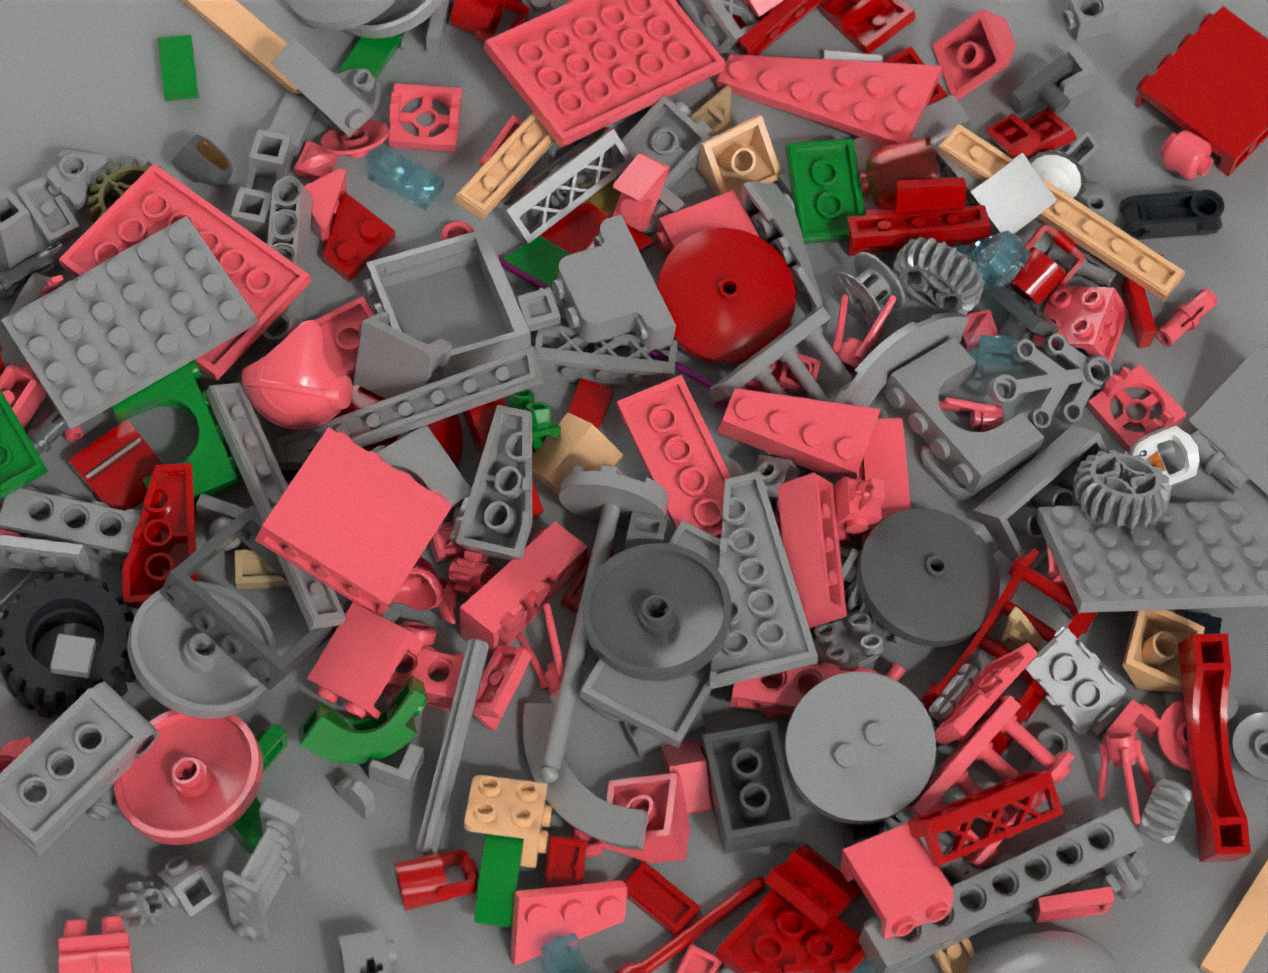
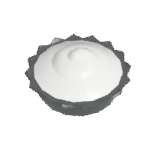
M1050 149L1046 152H1037L1034 157L1028 158V161L1041 178L1079 201L1080 194L1085 192L1084 184L1087 178L1083 173V167L1078 164L1075 157L1070 156L1064 151Z

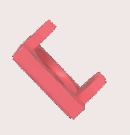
M394 83V92L391 94L389 148L457 152L462 88ZM415 98H422L421 108H418L414 113L401 112L402 108L409 101ZM433 99H439L445 103L450 111V115H438L436 110L432 108ZM422 113H428L434 116L435 122L431 126L423 127L416 122V118ZM401 124H413V127L419 131V136L410 134L404 130ZM438 126L448 127L443 133L429 137L430 132L434 131Z
M1141 364L1133 370L1125 366L1118 376L1112 375L1105 384L1103 391L1090 399L1086 406L1128 453L1133 444L1144 435L1161 428L1176 426L1185 420L1187 415ZM1139 387L1148 390L1151 394L1141 400L1131 398L1124 389ZM1113 397L1123 406L1122 415L1116 419L1113 418L1110 408ZM1160 403L1163 414L1159 420L1156 418L1151 420L1149 418L1150 409ZM1130 405H1139L1144 409L1146 416L1143 419L1134 420L1127 415L1126 408ZM1128 424L1141 426L1145 431L1133 432L1124 427Z

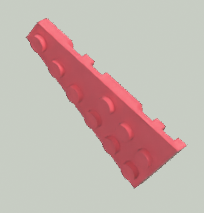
M730 54L724 71L720 72L717 78V88L723 89L728 85L731 87V93L905 152L942 75V66Z

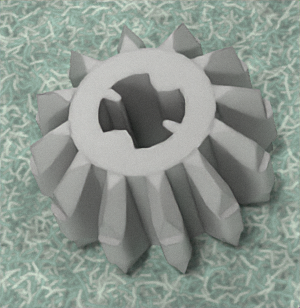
M1161 779L1156 782L1140 819V832L1157 842L1161 841L1166 844L1172 842L1179 831L1192 798L1191 790L1173 780Z

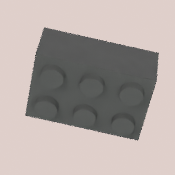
M771 722L702 735L701 750L707 762L710 797L723 853L727 854L797 841L800 822L776 723Z

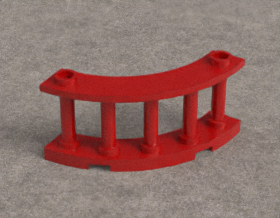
M1033 548L1024 559L1020 556L1016 558L1007 573L1012 578L973 640L940 684L937 686L932 683L925 692L921 702L926 704L925 709L929 716V708L935 700L940 697L946 686L959 673L958 671L966 663H971L980 649L996 659L1012 652L990 638L989 635L1004 614L1009 617L1015 606L1023 612L1044 641L1049 643L1055 637L1056 630L1011 602L1023 581L1070 610L1069 614L1073 616V619L1068 629L1077 639L1080 638L1082 633L1085 634L1098 612L1079 613L1070 592L1031 568L1039 554L1038 550ZM1025 669L1020 675L1027 678L1026 683L1030 686L1020 700L1014 697L1021 705L1015 713L1018 717L1016 721L1020 725L1023 721L1027 722L1047 694ZM999 731L990 742L993 744L992 749L1002 756L1014 739L1007 732L1002 733Z

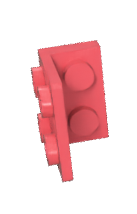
M1055 286L1050 292L1043 313L1060 327L1057 333L1062 334L1068 344L1074 348H1084L1088 356H1103L1111 363L1129 310L1114 287L1063 286L1061 288L1060 286ZM1035 333L1033 343L1036 347H1043L1046 337ZM1052 339V347H1059L1058 342Z

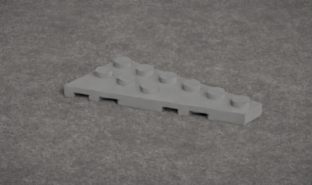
M761 471L725 479L718 571L722 575L730 593L731 626L725 643L711 661L710 690L818 663V655Z

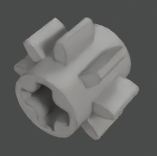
M1125 855L1114 860L1104 868L1107 876L1104 877L1105 880L1102 882V885L1104 887H1112L1113 896L1121 897L1123 902L1138 897L1148 889L1145 881L1148 880L1147 877L1150 875V872L1142 859L1135 862L1131 860L1129 855Z
M137 881L126 884L128 893L118 895L119 916L129 921L130 928L155 926V916L165 912L163 894L154 888L153 881L145 883Z

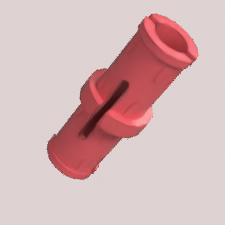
M1202 288L1187 304L1179 305L1174 310V315L1160 328L1156 329L1155 335L1159 342L1166 347H1171L1186 331L1194 330L1199 325V320L1213 307L1218 305V299L1215 294L1207 288Z

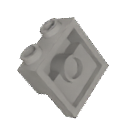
M663 95L621 141L633 160L639 153H643L669 166L670 170L664 186L670 190L690 167L695 169L698 166L700 144L711 139L715 132L701 119L696 124L688 116L692 111L678 98L672 102Z

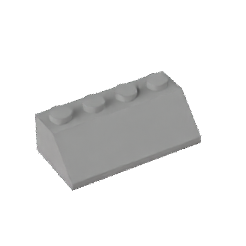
M1072 425L973 510L979 523L985 525L999 549L1012 562L1018 556L1024 559L1033 548L1038 550L1039 554L1031 567L1032 569L1048 557L1047 543L1036 520L1038 508L1081 506V504L1075 502V494L1073 493V481L1077 468L1080 467L1081 461H1086L1088 455H1097L1098 451L1109 454L1099 432Z

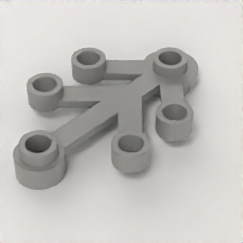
M1055 333L1045 338L1043 348L1048 355L1057 356L1060 354L1077 368L1066 371L1036 349L1035 344L1031 340L1023 339L1013 345V357L1019 362L1029 361L1046 375L1016 380L1011 375L1003 374L990 381L988 394L993 402L1003 405L1014 401L1018 394L1049 389L1039 408L1032 410L1027 417L1037 430H1042L1051 424V415L1068 386L1081 383L1072 401L1062 405L1059 409L1060 420L1065 424H1073L1081 420L1083 408L1092 392L1104 388L1107 381L1113 375V367L1109 360L1099 355L1086 357L1068 344L1062 334ZM1052 339L1058 342V350L1052 347ZM1021 345H1024L1027 348V356H1024L1021 353ZM1091 367L1097 370L1098 376L1096 379L1092 376ZM997 385L1003 387V397L998 394ZM1068 407L1074 411L1073 419L1067 414ZM1037 413L1043 417L1042 425L1036 421Z

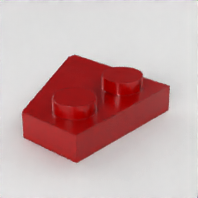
M345 193L342 196L323 253V263L347 282H350L366 266V262L372 261L395 238V230L348 193Z

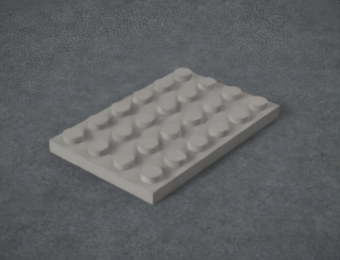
M188 216L1 319L5 330L70 430L258 324L256 315Z
M1240 501L1169 503L1167 511L1164 512L1163 517L1158 518L1156 524L1148 523L1146 528L1135 525L1133 530L1122 525L1117 528L1112 523L1104 525L1103 520L1099 518L1092 519L1091 513L1082 511L1081 506L1038 508L1036 520L1079 613L1268 606V555Z

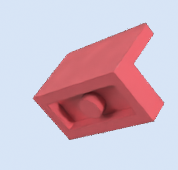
M498 645L482 674L472 714L487 729L496 730L533 657L525 648Z

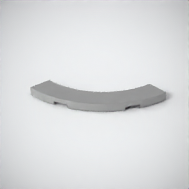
M938 313L928 316V319L922 322H911L882 341L855 369L857 375L846 391H840L834 402L869 407L880 390L887 384L893 372L953 337L960 343L969 317L962 313Z
M525 703L523 740L526 758L535 782L548 784L546 801L553 805L552 808L562 818L580 832L611 846L643 850L649 814L644 810L616 806L591 793L571 769L565 756V750L557 780L547 783L541 779L540 771L556 703Z

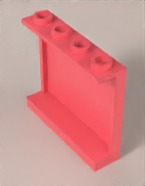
M328 427L263 523L255 541L357 605L382 617L453 505L447 502L439 492L428 490L415 482L414 478L407 472L398 471L385 463L378 454L366 451L356 445L348 435L336 432Z

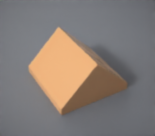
M757 115L700 144L698 170L716 196L735 190L738 198L741 199L743 184L748 181L773 183L782 174L761 115Z
M568 412L558 424L561 427L560 437L554 438L549 435L542 443V446L532 455V475L559 495L562 480L571 474L573 467L583 465L588 471H601L602 465L615 467L624 455L593 424Z
M1168 610L1136 611L1122 664L1136 689L1183 693L1178 644L1192 634H1203L1205 627Z

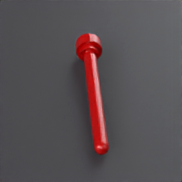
M760 876L754 877L640 963L637 961L632 964L627 962L614 973H652L762 891L766 886L764 878Z

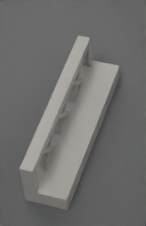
M679 0L719 55L728 52L739 41L740 37L758 23V20L743 0ZM732 14L740 16L746 27L740 29L733 20Z
M604 127L593 132L495 208L503 219L512 222L524 242L529 244L621 174L630 165L633 158L615 130ZM614 146L622 161L613 168L602 167L604 152ZM596 159V161H595V166H594V165H588V164H590L592 161H594V160ZM583 168L594 169L592 184L585 189L575 187L579 171ZM601 171H606V173L600 177ZM569 180L568 186L562 185ZM557 188L567 190L565 204L559 209L548 207L550 195ZM574 191L580 192L575 197H573ZM542 200V205L537 206L536 204ZM529 209L541 210L538 225L528 231L519 217ZM547 212H554L547 217Z
M553 325L537 330L535 349L538 351L542 376L545 380L579 383L581 378L608 387L643 391L674 378L677 340L673 339L672 345L658 349L670 351L668 362L653 360L648 353L654 349L646 347L637 335L621 334L594 342L599 349L593 353H587L578 347L584 340L579 337L575 328L571 329L570 327ZM544 336L560 338L564 345L557 349L543 347ZM619 345L629 346L634 353L628 357H621L613 349Z

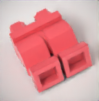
M115 916L102 919V934L88 936L86 921H66L64 938H58L59 973H133L132 946L129 934L125 931L122 917Z

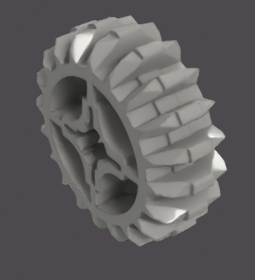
M919 237L917 240L911 239L908 244H905L903 249H900L893 264L892 272L898 278L904 292L910 295V300H916L920 305L940 313L954 312L966 315L973 309L974 305L978 304L985 285V281L982 279L983 273L976 269L977 264L967 259V254H961L957 251V247L951 248L944 241L938 243L934 238L929 240L923 237Z
M1111 449L1109 454L1098 451L1097 455H1088L1086 461H1081L1073 481V493L1075 494V502L1081 504L1082 511L1090 512L1092 519L1099 518L1103 520L1104 525L1112 523L1117 528L1122 525L1133 530L1135 525L1146 528L1148 523L1156 524L1158 518L1163 517L1170 501L1171 486L1169 485V477L1163 474V468L1153 467L1151 465L1152 460L1145 461L1140 458V454L1132 456L1127 451L1122 454Z

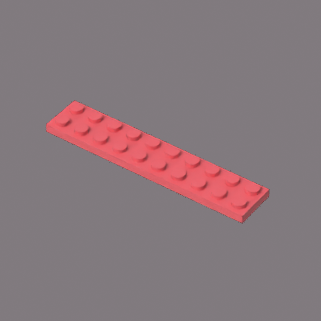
M682 375L617 401L616 407L650 478L664 487L669 494L667 514L675 531L683 520L721 539L725 479H729L731 476ZM818 660V663L812 664V666H818L821 661ZM767 676L761 680L762 684L769 689H776L781 685L780 681L773 676ZM802 682L798 685L799 690L804 694H807L815 687L811 682ZM762 712L766 722L781 716V714Z

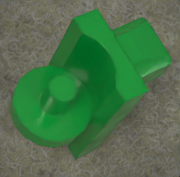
M529 389L510 395V407L532 413V452H535L542 446L545 435H550L554 438L560 437L561 427L551 419V407L547 403L535 402V394Z

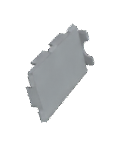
M1063 626L1054 634L1055 637L1038 652L1036 657L1026 666L1025 670L1047 693L1046 698L1053 706L1057 705L1073 723L1072 728L1079 735L1085 734L1088 730L1098 735L1126 708L1120 700L1126 695L1125 691L1127 689L1119 681L1116 682L1107 670L1099 664L1101 660L1094 652H1090L1066 626Z

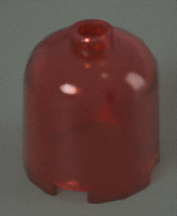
M921 137L881 146L874 149L868 155L865 165L866 172L859 173L862 192H869L872 202L878 208L894 210L896 181L935 179V177H939L933 144L930 145L931 137Z

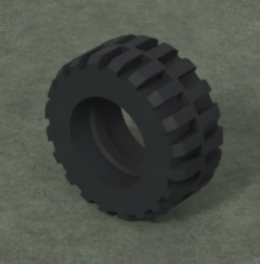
M65 573L54 574L55 579L45 582L44 577L33 581L35 587L29 591L26 587H23L15 594L17 602L15 604L11 601L8 602L2 611L4 619H0V669L3 679L6 681L13 697H19L22 706L29 711L37 707L39 716L48 719L52 717L53 713L58 714L60 717L90 687L94 688L101 682H106L123 697L128 692L126 682L132 683L136 678L128 656V635L134 620L133 612L129 604L123 603V596L116 589L109 591L107 583L98 578L94 579L93 583L89 582L86 574L76 573L74 578H67ZM75 623L89 626L102 635L103 643L93 658L89 678L51 673L50 668L36 661L34 650L39 640L55 627Z

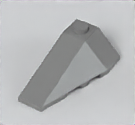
M497 405L455 543L467 550L482 553L483 556L504 561L519 560L523 557L532 527V413L526 410Z

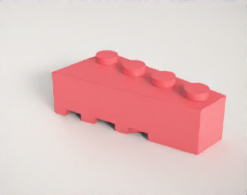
M735 388L717 433L780 458L792 460L793 463L836 480H840L844 476L854 479L860 468L881 409Z
M555 521L547 529H540L533 537L531 543L525 548L522 559L511 560L460 607V637L467 642L469 639H478L488 643V659H491L498 645L510 646L518 635L544 609L543 605L549 603L581 569L587 560L588 546Z

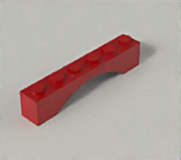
M1192 634L1178 644L1199 859L1200 862L1237 861L1251 854L1247 815L1236 789L1229 753L1227 717L1229 684L1232 671L1228 634Z

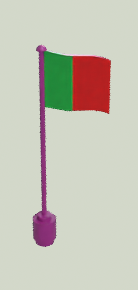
M587 202L569 212L529 244L527 243L505 257L504 255L497 256L502 267L539 289L540 287L544 289L550 287L551 291H553L552 281L557 279L560 260L565 256L584 251L592 243L594 236L599 235L602 222L605 219L611 218L612 215ZM627 225L639 252L657 245V241ZM656 349L649 353L661 361L668 362L669 360L668 356ZM675 362L676 370L706 388L710 389L715 385L680 363ZM725 398L716 403L714 402L713 408L724 414L729 400Z

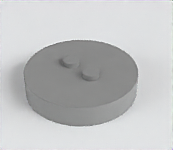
M848 672L822 681L801 699L787 727L784 757L791 782L807 804L820 814L835 821L846 824L865 825L890 819L904 811L916 800L927 784L934 767L936 738L931 719L925 707L908 688L894 679L881 674Z

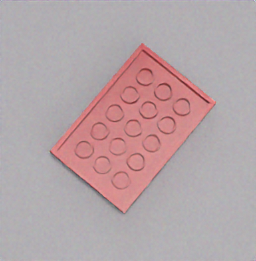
M574 0L485 40L483 47L487 55L560 148L655 104L663 95L670 97L724 71L726 65L723 58L675 0Z
M153 163L58 260L61 267L75 277H78L188 216L256 315L258 324L194 360L197 367L217 381L312 281L307 272Z

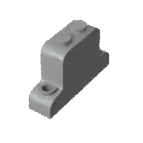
M622 215L605 219L600 226L599 235L593 238L595 248L563 257L559 262L557 279L552 281V289L558 301L562 300L566 308L565 315L571 329L575 328L579 337L590 343L628 332H635L641 342L648 348L660 349L672 345L676 324Z

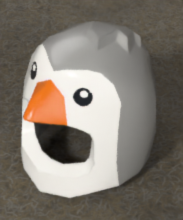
M1169 426L1146 434L1135 442L1130 449L1129 455L1137 456L1140 454L1141 459L1145 461L1152 460L1151 465L1153 467L1163 468V474L1169 477L1171 488L1180 486L1197 475L1200 461L1198 446L1191 436L1178 426ZM1173 441L1183 451L1185 457L1184 467L1175 453Z

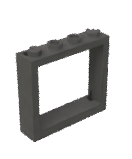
M251 505L173 569L166 579L160 594L173 607H176L190 619L200 631L217 643L228 656L235 659L253 678H256L270 691L335 633L338 626L309 631L286 653L279 657L190 578V576L231 542L239 538L288 581L276 553L255 541L263 523L256 507ZM335 591L346 614L354 602Z

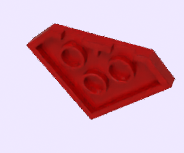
M774 889L765 896L723 941L715 953L718 959L736 973H853L867 957L858 941L860 935L839 918H836L821 929Z

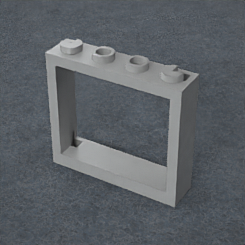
M486 228L366 262L368 279L363 280V284L368 298H375L376 304H373L375 315L382 311L390 314L388 325L402 332L386 293V287L478 261L508 334L451 350L447 377L531 347L530 331Z

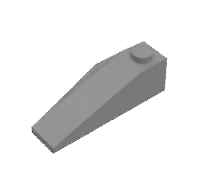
M748 181L743 184L741 204L759 237L769 243L785 260L794 280L797 301L807 314L821 308V296L792 199L787 193L783 194L774 183Z

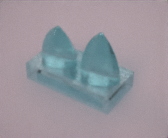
M388 147L379 155V158L368 171L369 180L424 211L427 210L444 187L443 178L428 171L423 165L412 162Z

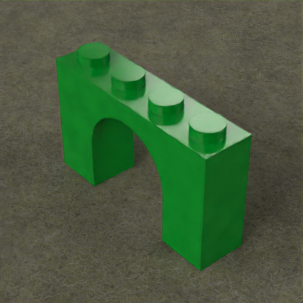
M193 360L115 404L112 408L118 423L151 409L164 406L181 409L195 420L199 427L198 443L192 454L180 463H192L195 505L200 494L214 497L238 487L237 475L241 473L233 454L228 455L223 443L227 441L219 423H214L209 413L213 409L206 395L207 389L200 392L195 379L200 378L201 375L196 362ZM152 475L143 479L147 490Z

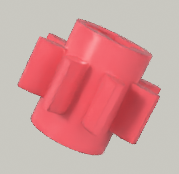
M465 550L464 558L455 557L449 568V580L451 583L456 584L454 590L461 592V594L473 596L494 576V569L491 564L487 563L488 557L483 556L482 553Z

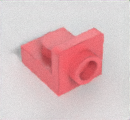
M1132 699L1109 727L1100 744H1106V736L1117 732H1134L1136 734L1139 730L1147 737L1152 738L1162 721L1151 707L1146 704H1139Z

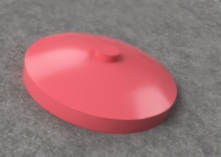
M170 710L152 719L150 723L160 732L157 740L145 754L138 759H133L134 764L114 783L115 798L121 812L137 832L159 843L171 845L191 844L221 833L245 813L260 787L263 774V757L254 734L247 724L235 714L224 718L204 719Z

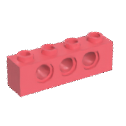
M423 645L417 657L406 652L398 665L405 664L412 669L407 673L394 671L380 695L394 698L409 677L413 675L424 682L427 698L425 706L450 711L464 654L455 653L447 655L439 653L433 647ZM435 673H443L447 676L444 681L440 682L433 681L429 677Z
M820 663L818 666L808 665L768 675L776 677L780 681L781 685L776 689L766 688L762 684L761 680L767 676L733 684L730 707L792 716L796 706L806 695L799 690L798 685L800 683L811 682L816 686L830 677L851 671L840 670V666L836 664ZM863 668L855 670V672L877 673L873 670Z

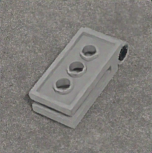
M101 682L94 688L90 687L0 774V821L39 857L134 764L133 759H138L152 747L160 732L106 682ZM90 742L100 743L94 749L84 748ZM61 769H73L68 775H57ZM35 795H45L44 799L39 802L33 803L29 801Z

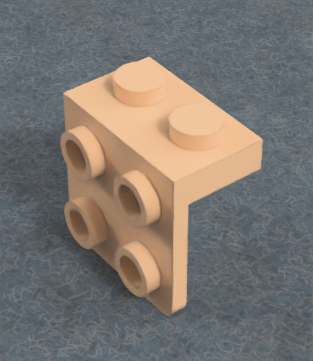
M474 776L468 799L464 828L470 832L523 838L521 866L536 868L538 853L545 854L547 848L548 831H544L542 828H550L553 805H546L548 784L494 776Z

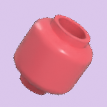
M1183 130L1178 134L1172 133L1164 143L1160 153L1163 157L1164 167L1188 181L1193 180L1198 175L1205 176L1214 161L1210 157L1211 144L1188 130Z

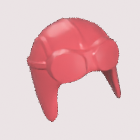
M313 320L302 322L265 357L245 367L242 371L241 385L253 407L267 420L280 427L293 430L314 428L332 420L342 409H346L350 405L353 390L351 378L336 374L327 364L323 352V333L317 322Z

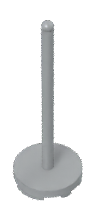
M583 465L575 466L572 468L571 474L563 478L559 492V500L566 509L583 519L597 523L598 528L541 766L540 777L547 783L556 781L559 775L558 772L562 763L589 647L583 623V599L586 588L595 572L609 560L616 528L628 530L632 511L665 518L669 494L664 487L646 477L645 483L627 477L617 467L602 465L601 471H588Z

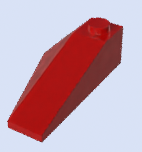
M192 463L155 465L143 502L142 513L138 525L135 527L132 536L133 541L122 568L123 603L129 604L131 608L139 609L151 595L162 589L170 572L197 551ZM198 571L190 576L195 582H199Z

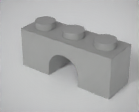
M257 129L249 154V174L246 187L239 186L230 217L267 244L272 189L277 180L288 175L293 159L291 135Z

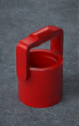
M456 0L451 12L450 25L473 34L475 39L485 43V40L496 36L494 34L500 24L504 9L520 14L511 25L510 29L527 22L529 8L527 5L515 0Z
M1041 225L1021 248L1020 252L1024 256L1004 279L1014 290L1022 294L1033 305L1039 307L1057 284L1062 288L1084 263L1085 256L1075 247L1077 243L1062 230L1057 231L1050 225ZM1044 232L1050 235L1052 241L1067 254L1070 253L1077 259L1066 273L1046 254L1033 247Z
M456 850L444 854L437 853L394 863L396 881L404 911L449 901L451 898L472 894L478 890L477 880L479 879V872L475 861L469 858L465 850ZM460 865L465 880L447 884L444 868Z

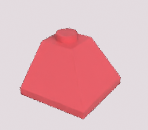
M982 9L932 46L939 65L942 66V73L950 94H953L958 101L1007 67L1015 51L1016 43L1006 18Z
M676 772L609 781L606 802L624 808L644 810L649 816L643 850L624 849L600 842L602 847L651 864L686 860L690 825L680 774Z

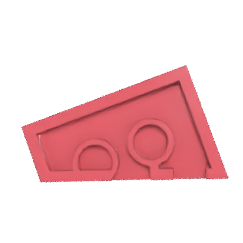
M1027 643L985 665L977 681L971 684L970 690L959 704L954 706L952 713L945 718L936 730V741L941 746H944L954 740L962 742L970 736L975 729L974 724L992 707L996 699L1036 657L1037 651Z
M623 880L515 891L510 960L514 966L625 921L626 884Z

